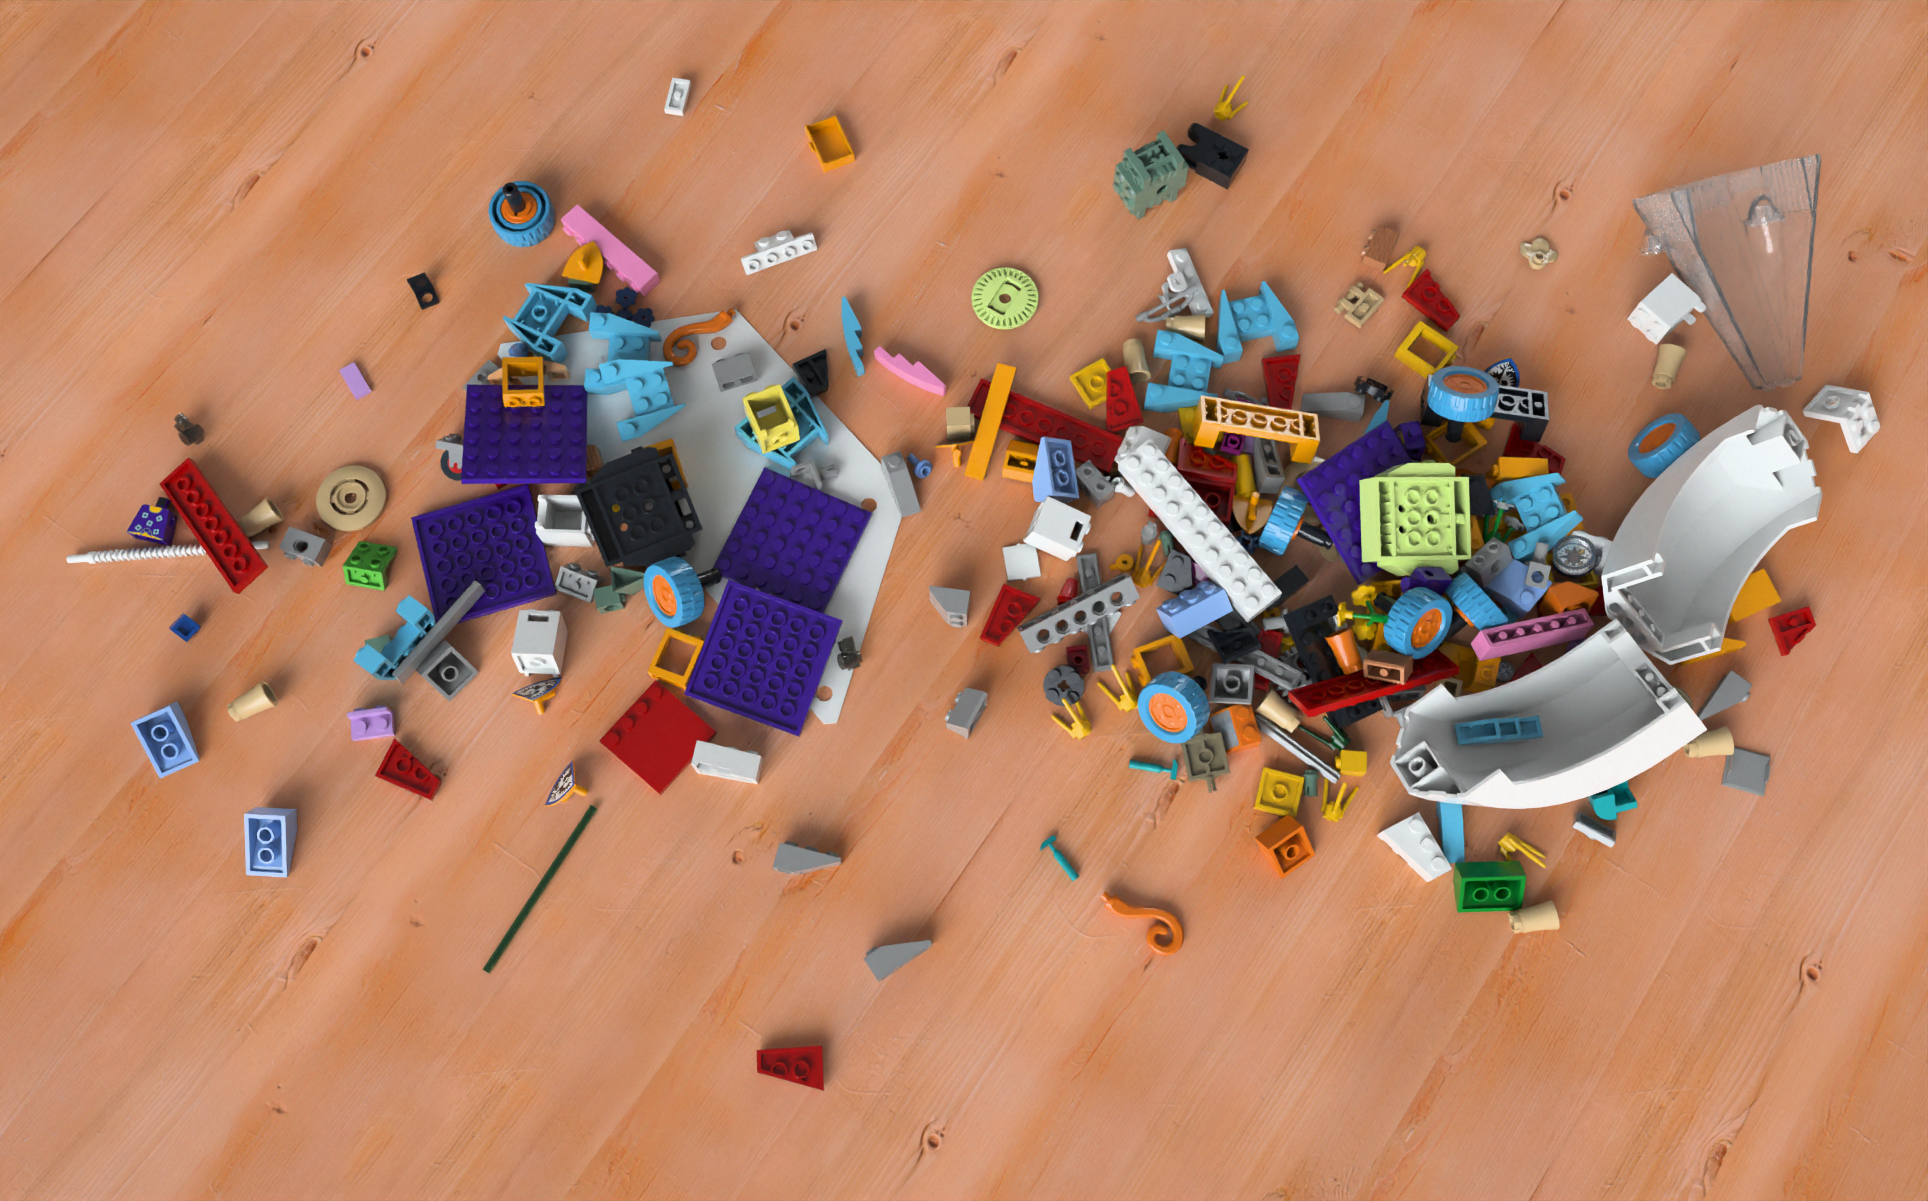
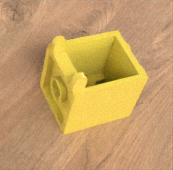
M780 384L776 386L769 385L763 391L758 393L751 392L745 398H742L746 416L763 454L800 440L798 424ZM775 406L776 412L758 418L757 412Z

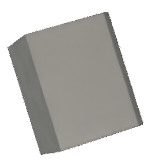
M1213 663L1209 702L1252 705L1255 694V666Z

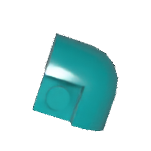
M1628 780L1607 790L1587 796L1595 813L1600 818L1606 820L1617 819L1618 812L1637 808V801L1629 789Z

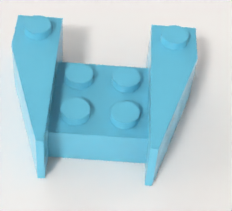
M1265 281L1261 283L1259 296L1228 302L1225 289L1221 291L1218 305L1216 350L1217 353L1224 356L1222 364L1240 361L1243 352L1240 342L1272 336L1277 353L1296 349L1299 335L1295 322Z
M526 283L525 286L530 295L514 319L503 316V319L508 328L537 357H543L545 361L561 364L568 352L563 343L553 338L568 314L589 322L590 312L596 311L597 304L592 295L577 288Z
M590 312L589 332L592 338L609 340L607 362L617 359L649 361L651 341L662 342L661 336L656 330L610 313ZM585 369L584 388L588 394L610 395L628 390L625 379L604 384L600 369Z
M1157 330L1153 357L1172 360L1167 385L1148 382L1143 410L1160 413L1178 411V408L1197 406L1201 395L1217 398L1218 394L1207 393L1210 368L1221 369L1224 356L1178 333Z
M617 359L599 364L604 384L625 379L636 417L616 422L622 442L643 436L686 406L685 403L674 405L663 369L664 367L674 365L673 362Z
M794 377L781 388L798 424L799 441L763 454L747 417L734 427L736 436L750 450L791 470L792 466L797 465L793 458L817 437L826 445H829V436L807 390Z
M1559 473L1506 481L1489 490L1492 501H1506L1507 504L1514 505L1519 512L1527 534L1508 542L1514 559L1523 564L1525 561L1533 559L1536 542L1550 545L1548 547L1549 551L1583 520V517L1577 511L1567 512L1556 488L1566 482ZM1492 502L1494 508L1499 509L1498 507H1496L1497 503ZM1509 506V509H1508V510H1505V509H1504V512H1503V513H1505V512H1507V511L1513 509L1514 507H1510V506Z
M410 595L403 599L396 609V612L407 623L398 629L392 641L385 644L381 654L366 644L365 647L358 650L356 657L353 659V661L378 680H397L392 675V672L435 625L434 614Z

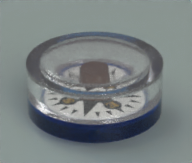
M1577 535L1563 537L1553 548V566L1559 574L1565 577L1580 578L1586 576L1595 566L1596 548L1585 537Z

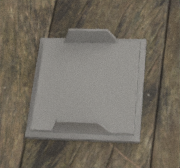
M1734 747V753L1726 755L1722 785L1764 796L1771 767L1769 766L1770 756Z

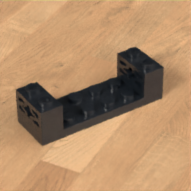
M1428 374L1420 396V425L1440 427L1444 417L1435 413L1427 402L1428 389L1433 376ZM1499 385L1497 404L1490 417L1518 421L1521 440L1540 442L1549 422L1548 392Z
M1332 594L1283 615L1313 684L1345 675L1325 639V636L1333 633L1328 618L1337 615L1338 607ZM1379 698L1357 703L1354 706L1343 707L1336 711H1329L1326 714L1336 728H1341L1383 710Z

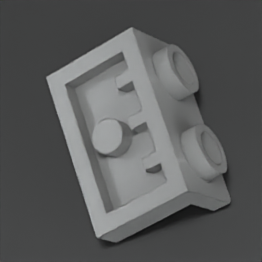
M569 563L560 567L554 588L592 603L595 598L593 589L598 588L599 583L603 582L604 578L598 576L599 573L596 571H586L581 569V566L576 563Z

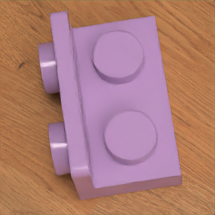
M386 705L374 706V709L368 710L356 708L353 712H347V717L351 719V739L353 741L395 736L394 711Z

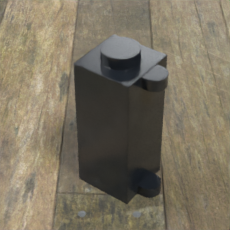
M1297 565L1273 582L1282 594L1278 600L1265 609L1268 614L1304 588L1309 582V579Z

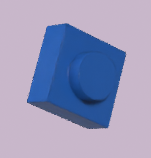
M182 613L169 629L187 642L201 626Z

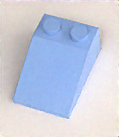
M1050 437L1041 438L1032 480L1035 502H1042L1047 496L1064 504L1079 499L1070 440Z
M1512 558L1513 561L1485 588L1479 584L1477 585L1519 619H1522L1551 586L1552 582L1548 580L1545 589L1525 585L1529 566ZM1538 571L1533 572L1531 575L1532 581L1535 583L1541 582L1543 575Z
M177 701L131 722L159 778L200 761L187 719Z
M255 807L244 814L246 875L288 877L297 833V809Z

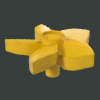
M1291 635L1289 640L1282 637L1281 643L1285 646L1281 649V653H1284L1286 650L1290 652L1293 646L1297 649Z

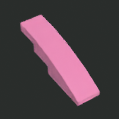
M881 346L874 351L875 359L905 381L941 396L946 394V385L919 361L912 365L901 354L893 358Z

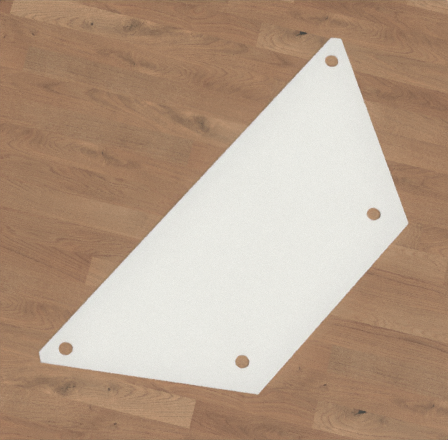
M736 309L734 310L736 314L732 317L733 322L725 329L716 333L688 335L676 342L673 347V353L677 357H684L689 352L687 348L683 350L677 348V344L684 339L692 341L697 348V355L690 364L681 367L671 365L663 368L674 405L685 403L686 406L643 436L622 442L616 422L636 417L628 390L610 395L588 394L587 445L591 444L598 447L604 465L631 454V450L637 447H646L671 438L673 439L688 484L686 489L703 528L702 531L692 534L695 544L691 550L686 551L687 556L682 557V559L690 564L696 574L713 568L764 467L816 489L810 472L791 477V470L750 450L736 436L734 427L747 417L742 400L747 394L763 391L769 385L776 386L780 384L782 387L792 377L803 386L796 373ZM720 312L651 322L650 328L659 332L662 342L651 341L649 361L667 362L663 356V344L668 335L675 329L688 324L709 321ZM589 331L553 336V338L563 343L568 352L561 364L566 366L570 378L551 381L547 374L544 375V385H584L585 369H600L599 364L607 362L609 340L593 339ZM723 337L726 340V346L722 350L713 349L711 342L714 338ZM517 341L500 344L497 355L501 360L502 357H510L508 351L510 347L516 343H524ZM528 348V352H531V353L534 355V357H537V356ZM739 353H749L758 381L721 392L712 364L720 359L732 358ZM538 376L518 378L524 385H538ZM815 396L811 400L829 436V445H826L817 437L795 456L793 460L797 465L813 461L817 469L831 466L832 464L835 465L834 469L837 470V477L822 480V492L860 508L862 501L867 498H872L877 503V507L872 512V517L824 612L826 615L843 621L818 687L819 689L822 686H828L833 694L828 701H820L815 695L810 709L823 724L837 723L902 516L884 476L881 464L819 397ZM775 406L757 412L758 418H761L777 410ZM669 465L663 467L665 473L671 470ZM676 476L669 478L670 482L678 480ZM686 499L678 500L683 515L691 513ZM648 502L645 504L646 510L653 508L652 503ZM692 521L686 522L687 528L693 527ZM721 577L720 583H715L713 586L705 588L718 605L728 582V579Z

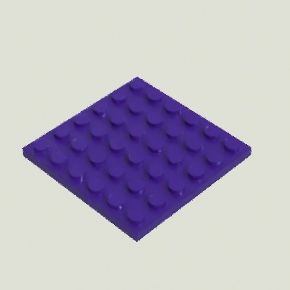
M467 385L461 472L462 484L586 483L588 393L584 385H544L545 406L504 407L502 385ZM508 385L509 390L538 389V385Z
M1388 420L1296 479L1357 584L1364 583L1382 570V568L1377 566V562H1362L1359 480L1373 478L1393 466L1412 463ZM1400 526L1399 531L1402 533L1403 529Z
M764 467L713 568L719 570L721 577L753 589L757 587L764 593L824 614L872 517V512Z
M528 484L411 517L436 623L474 581L481 584L485 592L457 624L557 595L545 545L536 534L535 522H537V514Z
M728 580L684 695L800 737L843 621Z

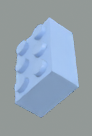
M1202 581L1197 584V587L1181 592L1178 597L1168 599L1156 608L1165 630L1179 639L1233 611L1225 589L1210 581Z

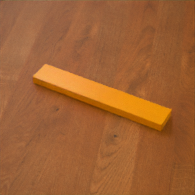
M997 363L964 476L984 481L1017 370L1016 367Z

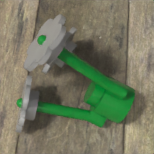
M1493 500L1492 502L1497 503L1496 507L1499 509L1494 508L1495 515H1481L1485 518L1482 538L1484 544L1493 537L1505 544L1512 531L1519 530L1523 532L1525 526L1518 519L1506 516L1504 522L1509 529L1501 538V534L1497 531L1504 509L1508 510L1509 506L1514 508L1515 506L1507 504L1506 501ZM1497 516L1493 531H1489L1488 534L1489 518Z

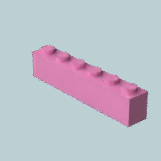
M578 204L561 219L564 225L563 230L569 236L573 235L581 247L594 241L600 249L603 265L609 271H615L616 276L622 282L626 281L629 283V287L636 291V293L639 292L645 297L660 283L659 276L655 270Z
M1585 608L1481 630L1471 642V646L1479 660L1483 661L1583 639L1592 629L1594 623Z

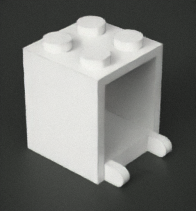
M1671 273L1638 304L1628 317V320L1635 328H1638L1645 334L1648 340L1657 345L1683 320L1690 325L1694 324L1696 318L1690 314L1691 311L1695 308L1698 312H1704L1706 305L1701 302V298Z
M538 495L539 507L535 528L536 534L545 546L593 547V540L595 539L577 495Z
M1047 496L1037 507L1023 542L1067 562L1071 557H1075L1077 552L1081 551L1084 545L1082 538L1084 534H1088L1091 528L1089 523L1091 516ZM1073 528H1076V529H1075V532H1074V534H1073V537H1072V539H1071L1070 536H1071V533H1072V531H1073Z
M519 610L511 654L519 672L524 673L525 676L530 677L531 673L553 674V677L558 678L559 674H561L568 630L560 611Z

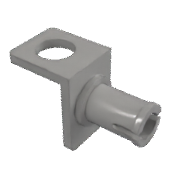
M809 461L792 466L790 475L795 477L810 472L816 489L821 491V481L837 477V470L834 469V464L817 469L814 462Z
M1536 542L1533 559L1524 563L1529 566L1525 585L1541 589L1546 588L1551 566L1546 565L1545 560L1550 545ZM1535 571H1540L1543 574V580L1539 583L1532 581L1531 575Z
M1284 609L1280 616L1263 618L1264 631L1282 628L1284 634L1290 633L1283 618V615L1289 613L1288 609Z
M1378 697L1383 707L1382 712L1385 718L1396 717L1400 727L1403 728L1406 720L1404 717L1406 709L1414 703L1392 711L1386 697Z

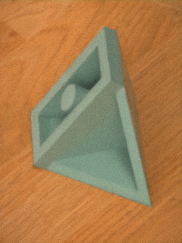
M611 566L613 592L635 595L644 588L645 573Z

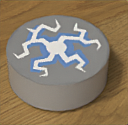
M1500 661L1496 681L1507 682L1513 677L1514 668L1509 662Z

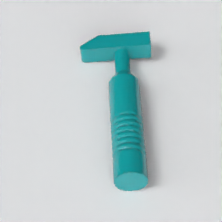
M1174 759L1171 769L1165 768L1160 764L1130 760L1129 768L1157 773L1163 771L1170 772V779L1176 780L1178 764Z
M1052 835L1041 844L1040 851L1049 846L1053 851L1055 859L1071 880L1075 881L1079 875L1061 851L1056 850L1052 843L1056 841V837Z

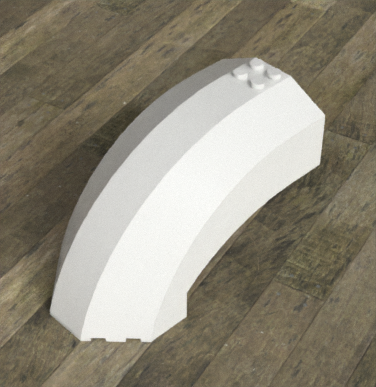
M1758 404L1708 434L1675 460L1646 489L1627 514L1615 535L1601 575L1607 616L1612 621L1617 618L1641 649L1669 665L1720 651L1733 604L1753 569L1789 529L1818 519L1823 494L1821 487H1816L1814 476L1817 475L1812 459L1808 460L1806 449H1809L1808 441L1787 411H1777L1776 408L1772 407L1763 408V405Z
M1616 618L1560 658L1510 683L1476 694L1455 698L1442 684L1438 685L1406 709L1404 715L1406 720L1403 728H1400L1396 741L1398 746L1395 755L1391 757L1390 764L1408 793L1423 799L1495 808H1539L1585 798L1625 782L1670 756L1706 731L1707 728ZM1539 715L1543 733L1542 738L1491 744L1458 745L1454 724L1492 718H1524Z

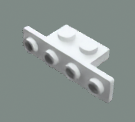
M790 230L780 231L776 235L764 237L754 242L757 252L741 257V261L746 275L813 252L817 250V246L811 232L794 238Z

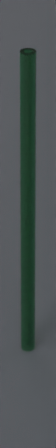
M592 805L589 806L483 968L484 971L489 974L491 973L594 816L597 808Z

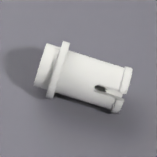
M1116 477L1111 482L1115 489L1114 492H1120L1127 497H1132L1136 492L1122 477Z

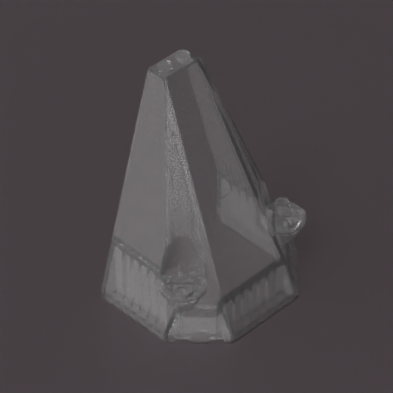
M1820 154L1777 161L1721 174L1632 199L1634 209L1647 227L1643 235L1642 247L1639 248L1641 256L1666 252L1682 282L1701 298V302L1706 305L1703 314L1752 388L1763 389V392L1774 391L1776 386L1780 385L1781 387L1792 386L1795 381L1802 380L1821 167Z

